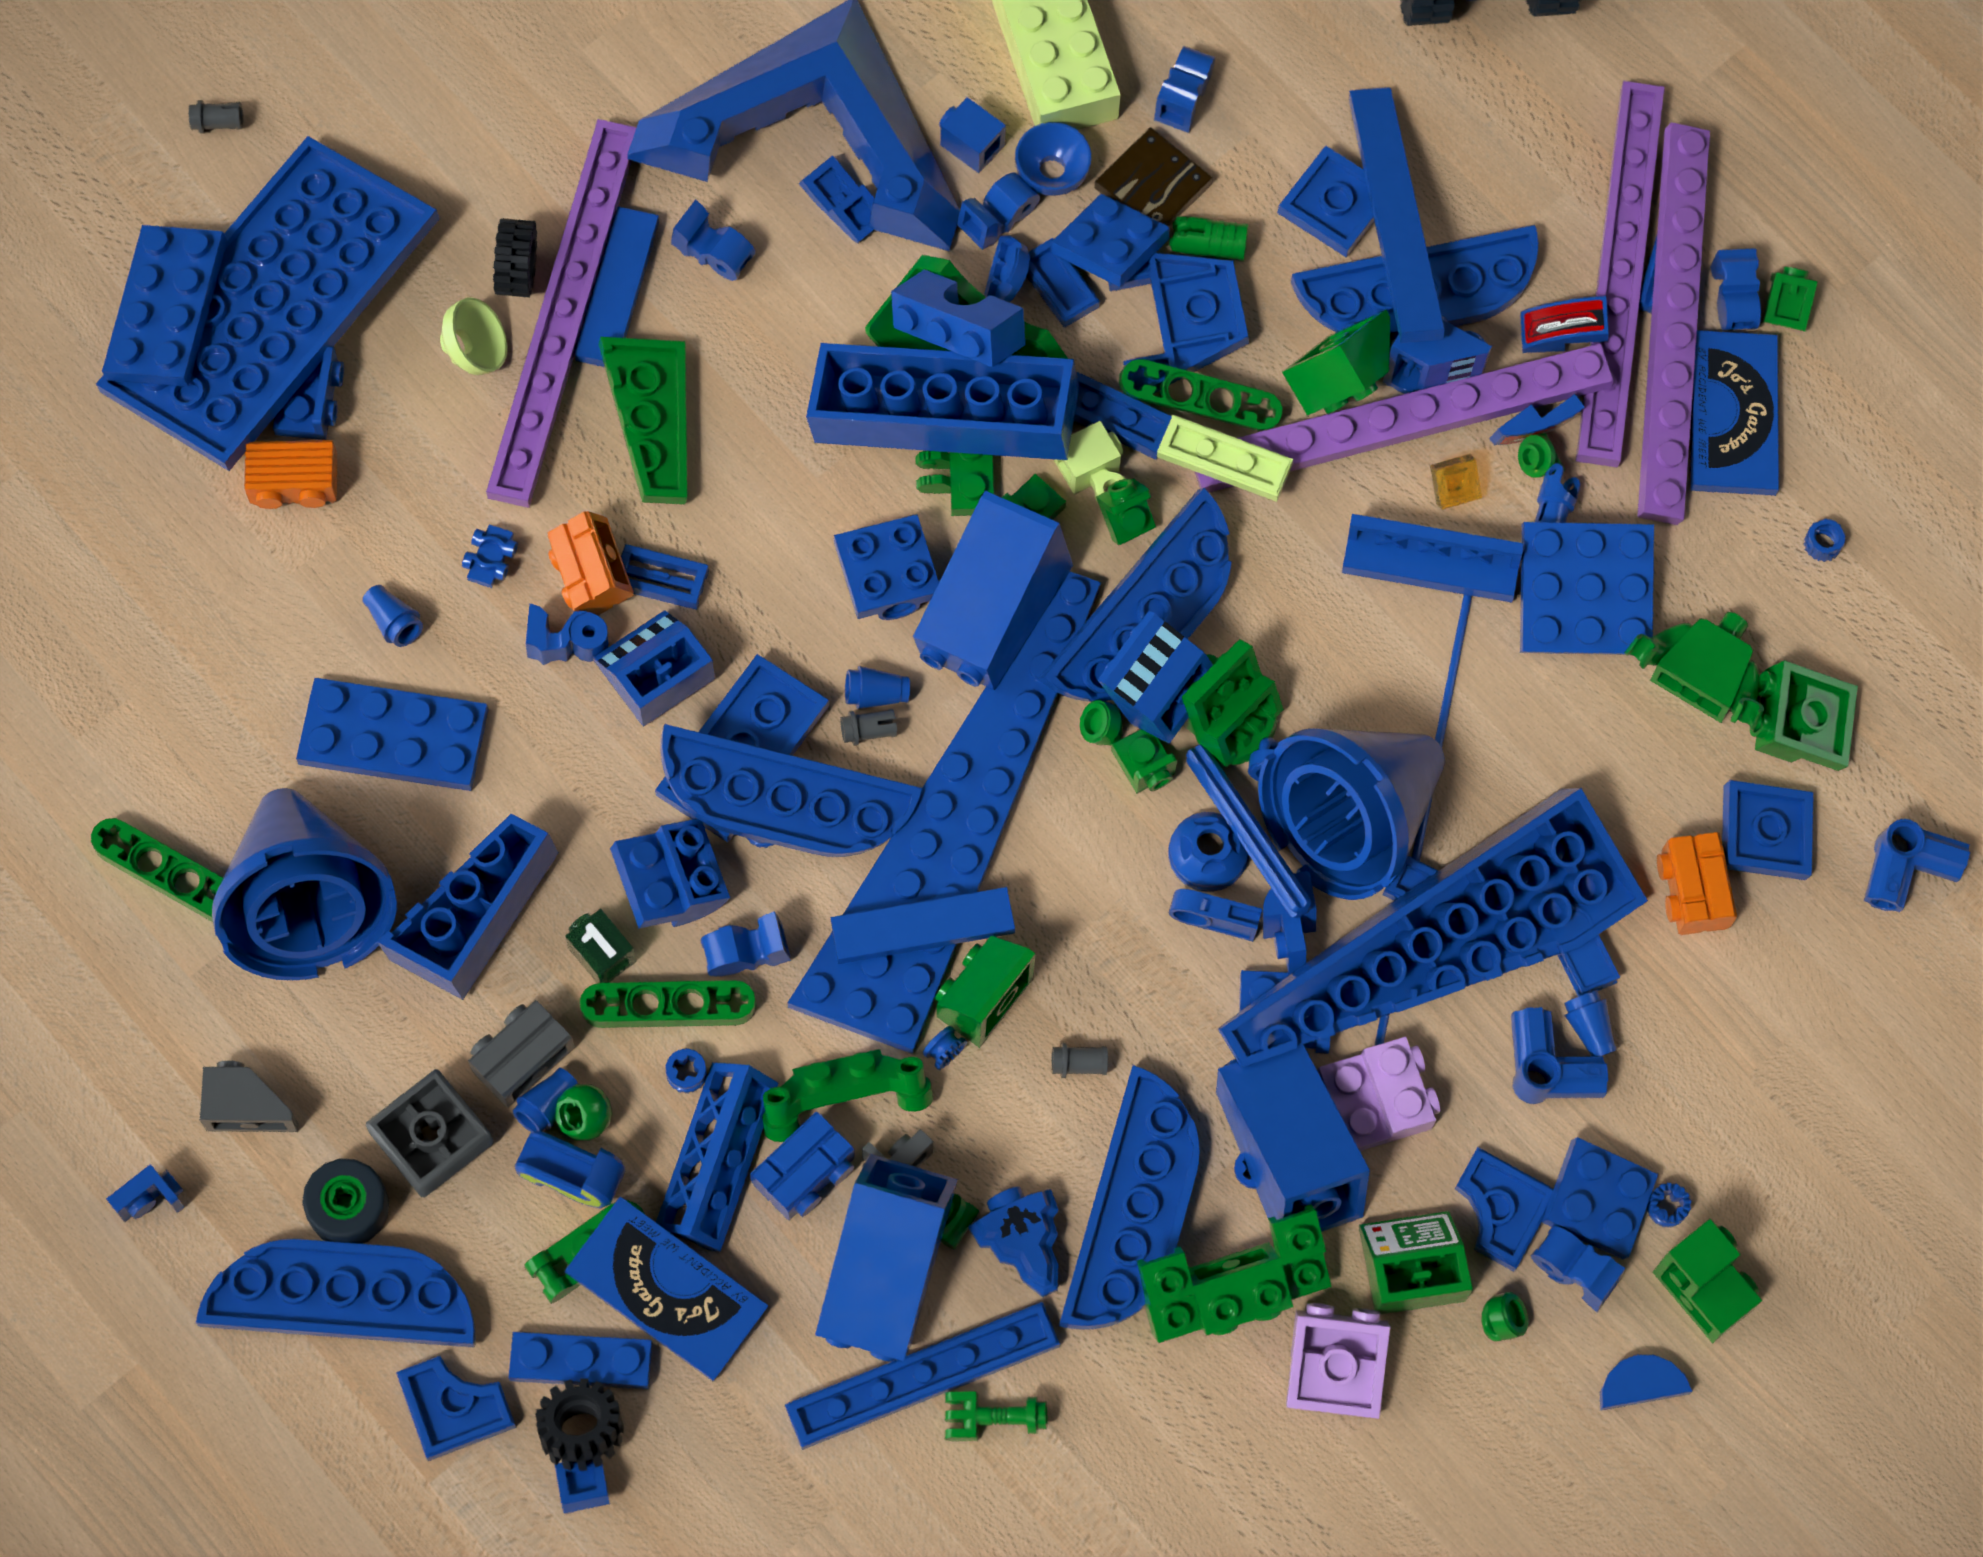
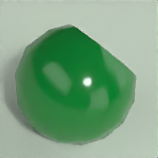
M592 1084L573 1085L557 1100L555 1110L557 1124L566 1136L574 1140L590 1141L595 1139L610 1125L612 1117L610 1100L600 1088Z

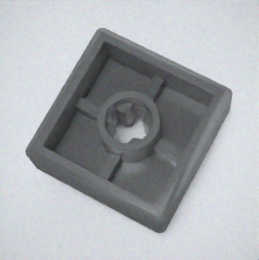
M437 1069L430 1072L366 1122L369 1134L421 1197L428 1196L493 1144L489 1130ZM426 1126L432 1130L440 1127L437 1131L439 1137L434 1141L429 1139L421 1141L424 1138L421 1130Z

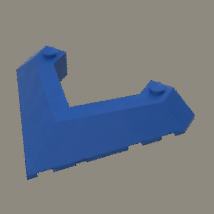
M847 0L640 119L627 154V159L708 182L719 147L734 141V136L752 128H755L756 131L784 119L786 113L804 105L809 108L823 102L829 114L833 113L842 127L843 136L858 160L862 159L872 175V182L877 188L872 205L870 228L950 251L960 209L858 0Z

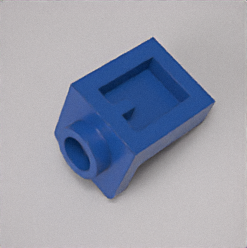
M151 1164L106 1198L124 1223L131 1217L138 1219L148 1213L155 1206V1198L160 1194L165 1197L177 1213L185 1208L177 1197L184 1191L168 1170L159 1175Z

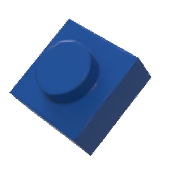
M593 1460L586 1462L588 1470L579 1471L576 1462L573 1463L572 1470L563 1469L562 1463L555 1465L564 1514L610 1504L603 1464L595 1467Z

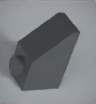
M219 1061L216 1067H203L200 1121L206 1131L298 1132V1122L292 1111L249 1067H244L243 1063L237 1061Z

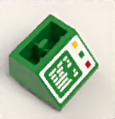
M1449 1211L1359 1224L1374 1310L1380 1312V1315L1466 1302L1473 1289L1464 1244Z

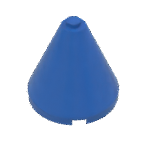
M1318 728L1300 730L1278 742L1274 752L1265 757L1258 780V794L1262 816L1277 849L1281 851L1288 847L1303 866L1296 872L1309 871L1312 886L1337 898L1347 900L1364 899L1390 885L1404 867L1444 769L1445 756L1441 745L1435 739L1425 734Z
M280 788L267 793L262 798L216 892L212 906V919L215 935H217L223 946L224 954L243 970L276 980H307L319 978L318 968L342 961L346 969L372 953L379 946L377 941L392 928L397 912V900L390 873L373 853L299 792L289 788Z

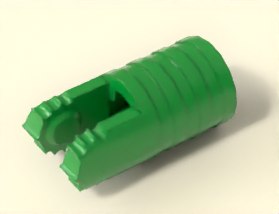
M1177 216L1176 220L1173 221L1174 235L1170 238L1169 246H1171L1172 251L1244 261L1249 224Z

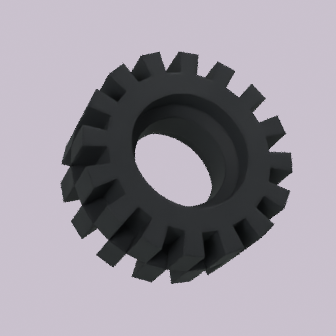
M500 219L498 233L496 234L495 260L493 264L495 295L530 298L534 285L535 262L537 259V224L535 221Z
M580 1378L579 1387L573 1386L572 1379L564 1381L566 1390L560 1391L557 1385L550 1389L552 1400L543 1396L540 1401L541 1409L536 1410V1427L545 1455L549 1454L550 1461L555 1465L561 1460L563 1469L572 1470L573 1463L576 1462L579 1471L588 1470L586 1462L592 1460L595 1467L603 1464L601 1455L604 1454L611 1459L615 1455L613 1445L620 1447L622 1443L621 1433H624V1426L618 1401L615 1400L613 1392L610 1389L604 1391L603 1384L595 1381L592 1388H590L588 1379ZM578 1414H590L597 1419V1425L591 1431L582 1435H568L562 1430L564 1422Z

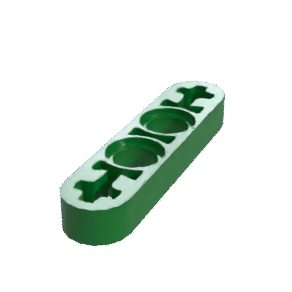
M1136 359L1129 362L1122 368L1119 374V384L1121 390L1126 395L1152 404L1255 431L1273 428L1282 417V405L1275 395L1145 359ZM1141 367L1145 369L1144 376L1146 378L1158 380L1159 372L1166 373L1160 385V397L1153 395L1157 388L1155 386L1143 385L1139 391L1133 389L1134 382L1128 380V374L1137 372L1138 368ZM1184 378L1190 383L1192 392L1187 401L1177 402L1169 395L1168 387L1173 379ZM1215 389H1225L1232 396V406L1225 413L1215 411L1210 405V395ZM1241 393L1248 395L1244 404L1257 406L1262 400L1267 401V409L1273 411L1272 417L1264 418L1262 423L1257 422L1256 413L1244 410L1242 411V419L1236 418L1235 415L1241 406Z
M108 818L100 821L93 828L91 843L101 859L213 922V900L207 897L206 894L210 884L213 883L210 890L215 896L223 877L122 820ZM119 832L122 842L131 848L129 855L126 854L124 849L114 844L106 849L107 845L103 838L106 835L114 837ZM148 851H155L162 855L161 865L152 872H144L138 868L139 858ZM187 872L197 874L199 876V885L194 891L181 893L175 889L176 880L181 874Z
M742 981L616 982L597 983L587 987L581 995L580 1008L586 1022L598 1028L734 1026L744 1024L752 1018L756 1009V1000L751 987ZM695 993L701 996L704 1001L701 1010L692 1015L681 1012L678 1008V1001L683 995ZM709 993H716L717 1002H728L732 998L731 994L738 993L741 1000L748 1002V1004H742L740 1012L736 1013L731 1012L730 1005L716 1004L717 1014H710L711 1001ZM626 994V1016H620L619 1006L606 1007L603 1015H596L595 1009L588 1007L589 1004L596 1003L597 996H605L608 1004H621L619 995ZM642 994H651L657 998L659 1004L654 1013L644 1016L636 1013L633 1009L634 1000Z

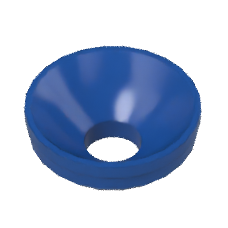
M1047 122L1036 125L1023 134L1016 147L1015 164L1018 175L1035 192L1058 196L1075 190L1083 183L1091 166V151L1085 137L1075 128L1063 123ZM1047 161H1056L1064 167L1065 171L1060 177L1053 179L1044 176L1040 171V167Z
M1201 812L1184 819L1172 834L1168 847L1170 866L1177 878L1185 885L1204 892L1222 890L1234 884L1246 869L1249 854L1222 814L1216 812ZM1205 833H1214L1222 839L1223 849L1215 855L1204 854L1198 848L1197 840Z

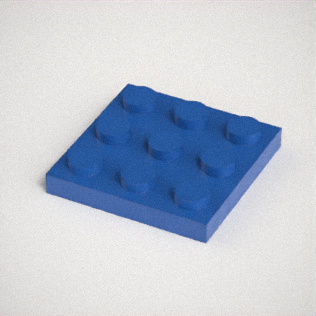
M1522 523L1521 543H1524L1521 557L1520 653L1626 655L1624 652L1638 634H1644L1650 638L1653 637L1654 524Z

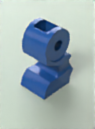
M1183 46L1174 68L1170 69L1168 79L1164 80L1157 97L1155 121L1189 133L1195 115L1198 95L1203 96L1206 91L1216 57Z
M1016 172L1009 173L993 184L983 200V205L976 198L962 201L957 225L983 250L988 246L994 245L997 242L998 236L1002 233L1009 232L1014 222H1019L1028 216L1037 206L1040 196Z
M695 199L673 228L671 244L680 250L684 256L695 257L702 266L708 263L720 276L735 281L747 262L754 257L756 251L753 245L732 227H722L715 230L709 227V213Z
M1756 249L1718 250L1710 265L1713 278L1715 280H1723L1719 286L1717 298L1718 318L1723 331L1759 328L1761 306L1757 293L1760 281L1756 274L1759 267Z
M530 603L525 643L527 658L538 660L542 665H546L557 660L566 662L573 653L580 660L591 662L594 656L609 647L607 625L596 614L587 611H574L563 629L558 633L550 632L548 614L540 606Z
M775 911L757 919L758 929L748 930L745 927L728 925L704 935L700 942L705 951L708 975L714 977L729 976L745 969L756 970L759 965L777 966L791 961L783 924Z
M1558 1226L1550 1228L1545 1241L1531 1255L1534 1263L1558 1284L1576 1283L1582 1287L1584 1293L1582 1299L1596 1312L1599 1311L1617 1286L1625 1270V1267L1617 1263L1612 1257L1599 1255L1594 1251L1592 1245L1583 1244L1575 1235Z

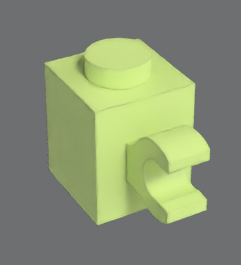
M1101 421L1072 434L1068 459L1054 460L1074 495L1092 486L1096 498V496L1104 493V489L1114 482L1125 479L1119 474L1121 455H1123L1122 445L1114 432L1107 433Z

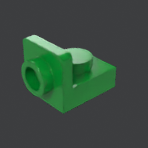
M1784 266L1783 273L1775 272L1771 274L1770 281L1772 284L1762 322L1806 331L1818 283L1817 281L1807 279L1809 271Z
M1036 474L1012 496L1008 493L1002 496V498L1052 520L1066 508V500Z
M1136 479L1116 481L1108 487V491L1096 496L1112 541L1118 546L1156 528L1147 503V499L1151 498L1150 491Z
M1141 729L1112 744L1111 751L1136 794L1147 788L1150 791H1156L1166 786L1173 779L1172 775L1176 771L1177 759L1173 753L1169 755L1166 753L1157 737Z

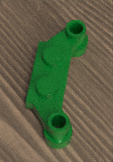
M880 1049L825 1062L812 1063L792 1069L793 1076L782 1086L771 1088L764 1093L765 1112L762 1116L765 1135L768 1139L774 1142H784L801 1126L799 1114L802 1111L880 1093L896 1092L897 1102L901 1109L909 1112L921 1111L930 1106L933 1101L931 1081L925 1076L921 1059L906 1057L900 1060L882 1055Z

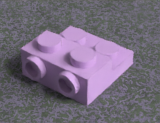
M1406 1037L1363 1049L1360 1055L1318 1068V1073L1360 1151L1431 1130L1436 1122L1435 1114L1440 1113V1104L1433 1087L1425 1089L1419 1074L1425 1071L1422 1053L1417 1045L1410 1047Z
M1307 1303L1306 1311L1296 1310L1286 1399L1287 1408L1379 1419L1390 1325L1388 1321L1380 1320V1312L1355 1308L1353 1309L1352 1316L1334 1314L1333 1306L1321 1303Z

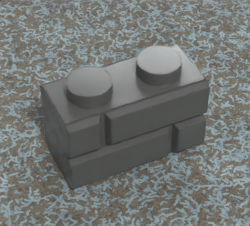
M536 1000L528 1007L524 1004L516 1007L506 1017L504 1021L506 1027L494 1038L490 1034L484 1036L473 1046L470 1052L473 1056L468 1060L471 1070L507 1108L575 1048L570 1034Z

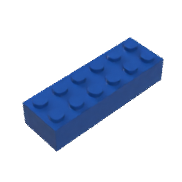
M821 343L806 418L815 443L1067 460L1079 392V381L1074 359L1010 355L994 367H990L952 351Z

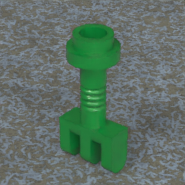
M977 1391L945 1393V1403L952 1405L963 1404V1410L945 1411L946 1422L963 1423V1428L945 1430V1440L978 1441V1425H1027L1028 1434H1038L1039 1429H1047V1401H1038L1037 1397H1027L1026 1406L993 1408L978 1407Z

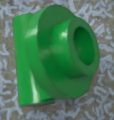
M1546 433L1528 436L1520 444L1518 450L1519 465L1522 471L1529 477H1544L1548 469L1556 463L1563 466Z
M954 1194L941 1239L944 1245L954 1250L967 1232L968 1226L973 1223L980 1212L958 1194Z

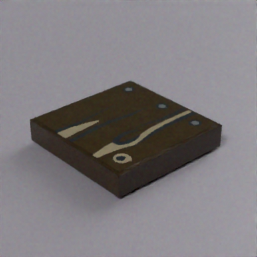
M1150 127L1095 180L1094 188L1101 194L1169 227L1176 220L1177 216L1179 217L1212 184L1213 177Z

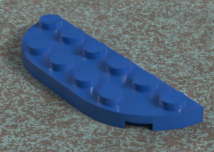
M1535 225L1426 247L1441 315L1447 319L1448 323L1454 326H1461L1486 320L1503 312L1521 296L1531 279L1538 255V235ZM1382 256L1292 274L1291 284L1298 300L1314 319L1328 329L1338 332L1383 310H1387L1390 315V340L1396 339L1399 335Z
M1205 488L1197 490L1038 678L1041 682L1055 692L1075 700L1086 702L1094 700L1110 701L1112 698L1099 683L1098 679L1104 672L1108 662L1116 656L1129 638L1131 631L1141 622L1148 611L1158 615L1187 639L1192 635L1220 600L1229 579L1232 561H1229L1227 535L1230 533L1228 525L1218 504Z
M664 724L662 728L660 752L664 774L677 799L692 815L717 830L826 857H847L870 851L888 841L892 835L901 829L913 813L922 791L920 787Z
M1132 1065L1059 1324L1061 1327L1080 1330L1105 1328L1125 1321L1140 1312L1145 1307V1297L1137 1260L1143 1259L1145 1262L1175 1253L1174 1248L1177 1247L1199 1165L1200 1149L1197 1128L1186 1107L1179 1099L1177 1092L1155 1074Z
M304 1239L276 1240L261 1244L244 1252L245 1255L233 1262L223 1273L220 1271L213 1279L201 1301L196 1318L197 1326L206 1328L475 1348L476 1337L473 1314L465 1294L444 1267L428 1256L414 1250L395 1246Z

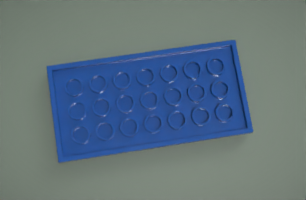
M307 136L224 233L227 243L189 387L107 380L103 375L96 383L97 388L103 395L230 471L245 453L246 444L254 442L323 360L324 351L329 346L334 347L440 220L437 210Z

